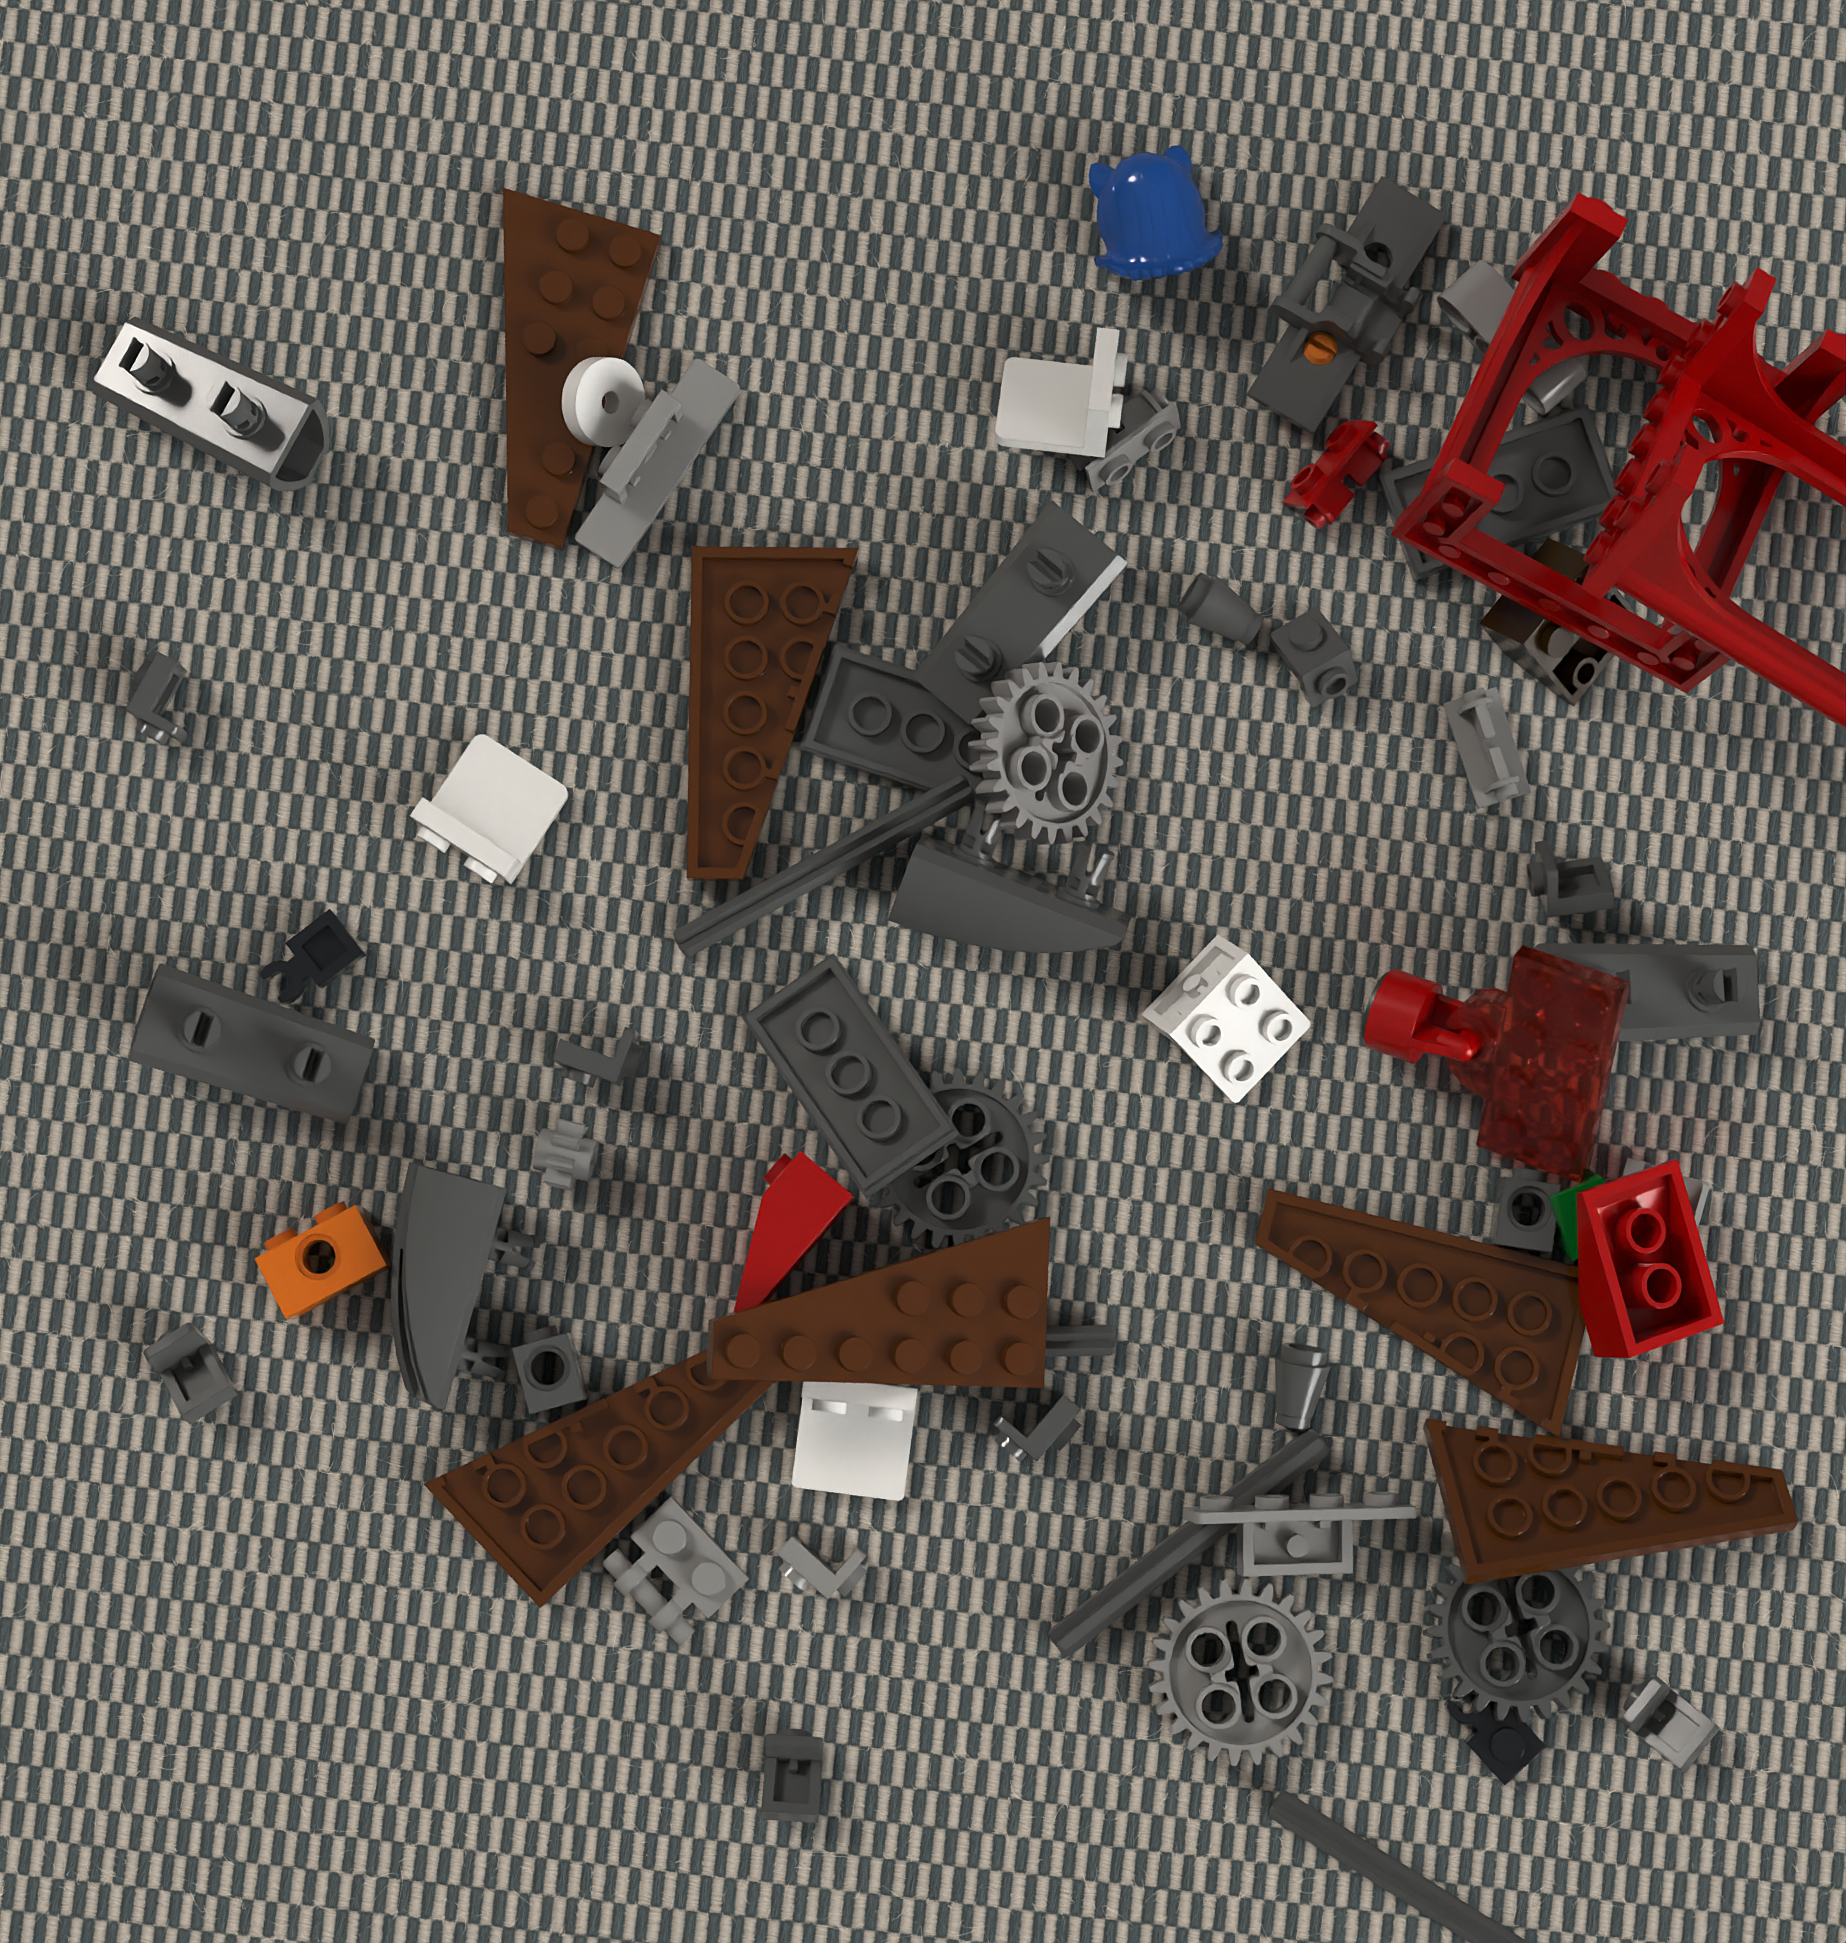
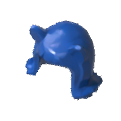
M1180 145L1171 146L1163 155L1151 152L1131 155L1121 161L1116 169L1099 162L1090 165L1089 184L1094 195L1098 198L1097 226L1107 249L1105 255L1095 256L1094 262L1096 267L1106 269L1112 275L1132 279L1133 281L1150 280L1151 277L1160 279L1166 275L1175 276L1183 272H1190L1197 267L1203 266L1219 254L1223 247V234L1218 228L1215 231L1209 232L1205 227L1204 203L1191 177V160L1188 153Z

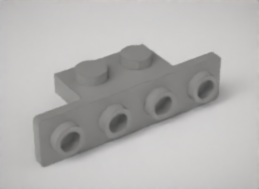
M694 359L671 394L661 389L654 401L646 398L630 421L629 426L634 431L624 446L620 447L615 444L599 467L598 472L603 475L599 482L604 493L576 533V542L616 569L622 568L739 395V384L704 361Z
M1366 1492L1364 1493V1502L1344 1503V1494L1315 1493L1310 1494V1504H1289V1496L1256 1495L1255 1505L1234 1506V1497L1203 1496L1200 1497L1199 1507H1183V1519L1195 1524L1237 1523V1574L1243 1577L1353 1573V1520L1416 1518V1506L1399 1502V1493Z

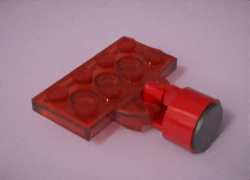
M1522 945L1514 955L1507 991L1497 988L1478 989L1464 1002L1443 995V987L1439 983L1394 968L1390 972H1386L1379 979L1371 994L1363 1018L1362 1039L1365 1041L1367 1048L1411 1064L1416 1063L1424 1052L1443 1055L1455 1077L1467 1089L1485 1098L1476 1146L1582 1183L1589 1173L1631 982Z

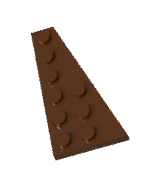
M503 188L508 532L511 536L563 551L596 446L584 444L575 438L565 423L562 412L564 384L573 368L587 358L612 357L624 360L662 239L661 235ZM605 396L602 398V407L604 409L606 404Z
M692 546L687 818L688 881H744L859 554V548Z
M1270 1188L1266 1190L1253 1244L1548 1433L1559 1437L1586 1326L1579 1304L1577 1266Z
M1041 1217L1016 1227L979 1236L977 1239L947 1248H940L859 1273L857 1276L834 1283L823 1284L810 1288V1290L779 1300H771L710 1319L708 1323L706 1378L1044 1388L1050 1217Z
M706 1349L503 1447L470 1461L461 1467L428 1481L424 1485L541 1608L777 1381L706 1378Z
M1426 1418L1423 1426L1465 1585L1792 1531L1798 1524L1797 1515L1782 1469L1713 1460L1711 1464L1676 1459V1454L1657 1451L1654 1452L1653 1456L1624 1452V1447L1539 1434H1536L1533 1438L1499 1434V1429L1477 1426L1476 1430L1451 1427L1446 1426L1447 1421Z

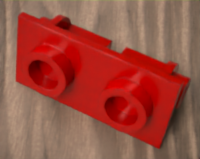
M1351 419L1350 422L1346 421L1339 425L1326 440L1328 448L1315 464L1311 463L1305 466L1294 477L1290 485L1293 490L1282 503L1288 507L1306 509L1307 511L1304 513L1303 518L1318 530L1325 523L1331 525L1355 496L1341 482L1346 475L1357 486L1363 487L1373 473L1387 459L1385 451L1389 448L1390 444L1382 435L1374 431L1378 425L1374 421Z

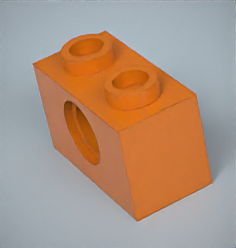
M344 1201L339 1202L316 1214L314 1219L318 1225L299 1235H297L294 1228H291L263 1243L267 1252L254 1259L285 1319H296L392 1268V1262L363 1207L354 1205L347 1208ZM326 1241L335 1251V1263L329 1271L319 1274L311 1268L308 1256L315 1244Z

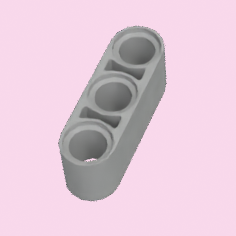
M1479 260L1437 297V302L1446 317L1484 357L1512 298L1514 289L1492 266L1485 261ZM1547 326L1545 331L1551 333L1549 327ZM1552 335L1543 342V346L1548 349L1556 350L1560 347ZM1533 358L1530 362V365H1534L1536 363V361ZM1577 358L1563 361L1539 375L1525 391L1522 399L1534 411L1545 415L1586 379V372Z

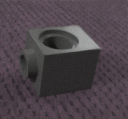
M1514 1168L1512 1177L1498 1178L1488 1244L1542 1254L1551 1253L1556 1218L1549 1198L1551 1195L1560 1192L1561 1185L1546 1183V1172ZM1519 1194L1530 1195L1538 1204V1217L1530 1226L1518 1223L1512 1215V1203Z
M556 1325L524 1333L525 1345L514 1347L512 1350L529 1414L589 1399L572 1333L558 1335ZM547 1351L558 1354L564 1363L563 1376L552 1385L541 1382L535 1373L537 1358Z

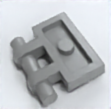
M673 1496L630 1536L645 1552L642 1557L632 1564L617 1548L602 1563L607 1571L617 1580L613 1585L624 1597L629 1593L652 1617L648 1622L660 1634L664 1630L679 1646L696 1631L681 1615L691 1603L709 1618L750 1578ZM656 1566L680 1589L669 1602L646 1578Z

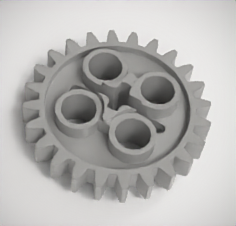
M1061 662L1023 664L1022 668L1005 671L1006 680L993 681L990 684L995 697L980 698L979 704L987 714L986 717L972 719L971 722L981 732L980 740L968 742L969 748L980 752V760L969 766L970 771L982 772L984 780L975 789L976 794L990 793L992 798L987 804L986 813H1002L999 828L1001 830L1015 829L1016 840H1031L1032 845L1071 843L1072 838L1086 837L1088 835L1087 826L1100 825L1102 823L1098 809H1108L1113 806L1110 797L1106 794V790L1120 788L1121 784L1111 775L1112 767L1123 765L1122 759L1112 755V747L1120 744L1122 737L1110 735L1108 730L1117 719L1116 715L1103 716L1101 709L1107 700L1106 695L1090 696L1094 680L1091 678L1078 680V668L1062 669Z
M1248 1578L1242 1579L1238 1593H1232L1226 1580L1219 1579L1218 1596L1211 1597L1202 1586L1197 1587V1596L1200 1604L1192 1607L1188 1602L1180 1598L1177 1603L1184 1615L1181 1620L1177 1621L1167 1616H1163L1161 1619L1172 1632L1170 1637H1153L1151 1640L1157 1648L1164 1651L1163 1658L1147 1661L1148 1668L1162 1672V1678L1149 1684L1148 1688L1150 1692L1166 1693L1167 1696L1155 1710L1158 1715L1172 1712L1177 1715L1171 1722L1168 1730L1174 1735L1187 1728L1190 1731L1185 1745L1188 1750H1193L1202 1741L1207 1742L1206 1757L1209 1761H1214L1221 1748L1227 1749L1229 1762L1232 1766H1237L1241 1751L1248 1750L1250 1757L1256 1765L1261 1764L1262 1748L1269 1746L1279 1758L1283 1757V1748L1280 1740L1287 1736L1293 1742L1301 1745L1303 1740L1296 1728L1300 1722L1313 1727H1317L1319 1724L1308 1711L1311 1705L1328 1706L1329 1701L1316 1692L1317 1685L1333 1682L1331 1675L1318 1671V1664L1331 1659L1332 1655L1329 1651L1314 1650L1313 1644L1319 1641L1325 1633L1321 1628L1307 1631L1303 1628L1312 1613L1306 1608L1292 1615L1289 1611L1293 1605L1294 1596L1290 1593L1284 1595L1277 1603L1273 1602V1585L1266 1582L1259 1594L1254 1595L1252 1594V1586ZM1229 1621H1234L1237 1626L1241 1658L1247 1665H1254V1672L1247 1674L1245 1679L1254 1715L1253 1720L1250 1722H1246L1243 1719L1238 1684L1233 1678L1225 1677V1671L1234 1667L1233 1655L1226 1631V1624ZM1260 1622L1272 1624L1277 1631V1642L1266 1653L1251 1651L1247 1643L1249 1630ZM1203 1633L1217 1635L1222 1643V1651L1219 1657L1209 1664H1201L1195 1661L1191 1654L1193 1640ZM1271 1679L1284 1681L1288 1688L1286 1702L1275 1710L1261 1707L1258 1700L1260 1687ZM1214 1690H1224L1232 1698L1230 1713L1220 1720H1211L1205 1717L1202 1712L1204 1697Z

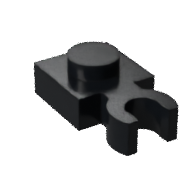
M329 909L285 943L295 955L289 961L279 960L269 963L261 971L260 976L264 981L268 982L280 973L289 975L291 980L290 987L278 997L282 1004L287 1005L295 1002L302 995L305 982L309 978H312L318 987L323 989L365 957L366 953L336 914Z
M1447 1700L1444 1703L1446 1711L1453 1719L1462 1724H1471L1475 1728L1463 1741L1504 1785L1511 1781L1547 1747L1526 1723L1517 1722L1511 1707L1504 1720L1495 1721L1493 1711L1489 1708L1490 1703L1479 1713H1474L1471 1710L1460 1711L1451 1700Z

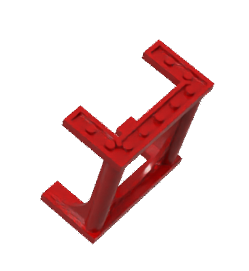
M1578 192L1518 260L1510 278L1519 283L1420 494L1399 515L1390 535L1680 691L1688 693L1731 659L1665 618L1661 627H1658L1604 597L1599 600L1581 589L1582 585L1474 528L1498 504L1506 487V484L1486 473L1521 398L1539 375L1563 361L1599 354L1629 358L1661 372L1674 354L1682 358L1689 350L1686 348L1687 341L1699 324L1671 311L1662 300L1652 296H1644L1622 284L1614 274L1606 270L1593 268L1619 240L1628 219L1614 212L1606 202L1597 198L1587 197ZM1566 308L1589 321L1591 331L1588 340H1579L1569 332L1564 320V310ZM1547 325L1549 326L1551 333L1545 331ZM1604 329L1619 336L1622 339L1615 340L1607 336ZM1827 329L1782 371L1767 363L1758 353L1762 370L1776 394L1791 410L1811 425H1814L1820 416L1846 395V334L1835 333ZM1552 335L1560 347L1556 350L1548 349L1543 346V342ZM1532 358L1536 361L1534 365H1530ZM1708 425V427H1709V429H1710V432H1711V434H1712V437H1713V441H1714V443H1716L1715 435H1714L1712 429L1710 428V426ZM1743 458L1718 459L1719 478L1716 499L1693 552L1708 576L1729 598L1777 488L1786 472L1764 462Z
M1757 267L1743 285L1734 281L1727 288L1715 310L1719 314L1712 322L1706 318L1700 321L1687 341L1686 348L1689 349L1682 358L1674 354L1658 376L1656 383L1662 386L1663 389L1660 388L1654 394L1644 410L1642 418L1649 421V423H1645L1628 449V453L1635 457L1634 459L1631 458L1619 473L1613 488L1620 493L1612 498L1599 519L1598 524L1604 527L1605 530L1595 537L1584 555L1583 561L1590 566L1581 589L1601 600L1612 586L1846 730V673L1758 620L1720 590L1694 555L1687 540L1681 517L1684 503L1692 495L1703 465L1707 462L1724 458L1751 459L1776 466L1793 474L1846 507V446L1817 429L1791 410L1776 394L1762 370L1756 348L1757 320L1764 313L1777 279ZM1692 416L1704 420L1710 426L1715 435L1716 443L1706 440L1694 426Z

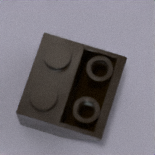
M1550 538L1545 540L1532 557V559L1582 585L1590 566L1583 561L1585 554ZM1612 586L1604 598L1636 614L1618 589ZM1501 595L1479 623L1507 657L1572 706L1576 705L1615 656L1504 595Z

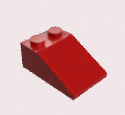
M799 1151L793 1159L784 1153L763 1178L770 1186L762 1196L733 1312L768 1302L855 1200L850 1192L802 1151Z
M1672 1159L1576 1193L1579 1304L1595 1357L1632 1358L1724 1324L1678 1159Z

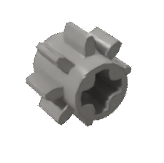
M559 1119L556 1131L546 1128L541 1130L535 1148L533 1169L546 1172L543 1183H546L547 1186L573 1191L575 1179L590 1181L597 1160L599 1141L586 1138L588 1127H585L586 1124Z

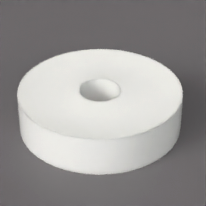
M591 357L583 360L568 375L562 392V412L568 429L575 438L590 446L613 447L615 444H624L634 431L629 426L630 421L638 407L645 400L643 383L636 370L624 360L612 357ZM603 396H605V399H606V404H605L604 409H603V407H602V398H603Z

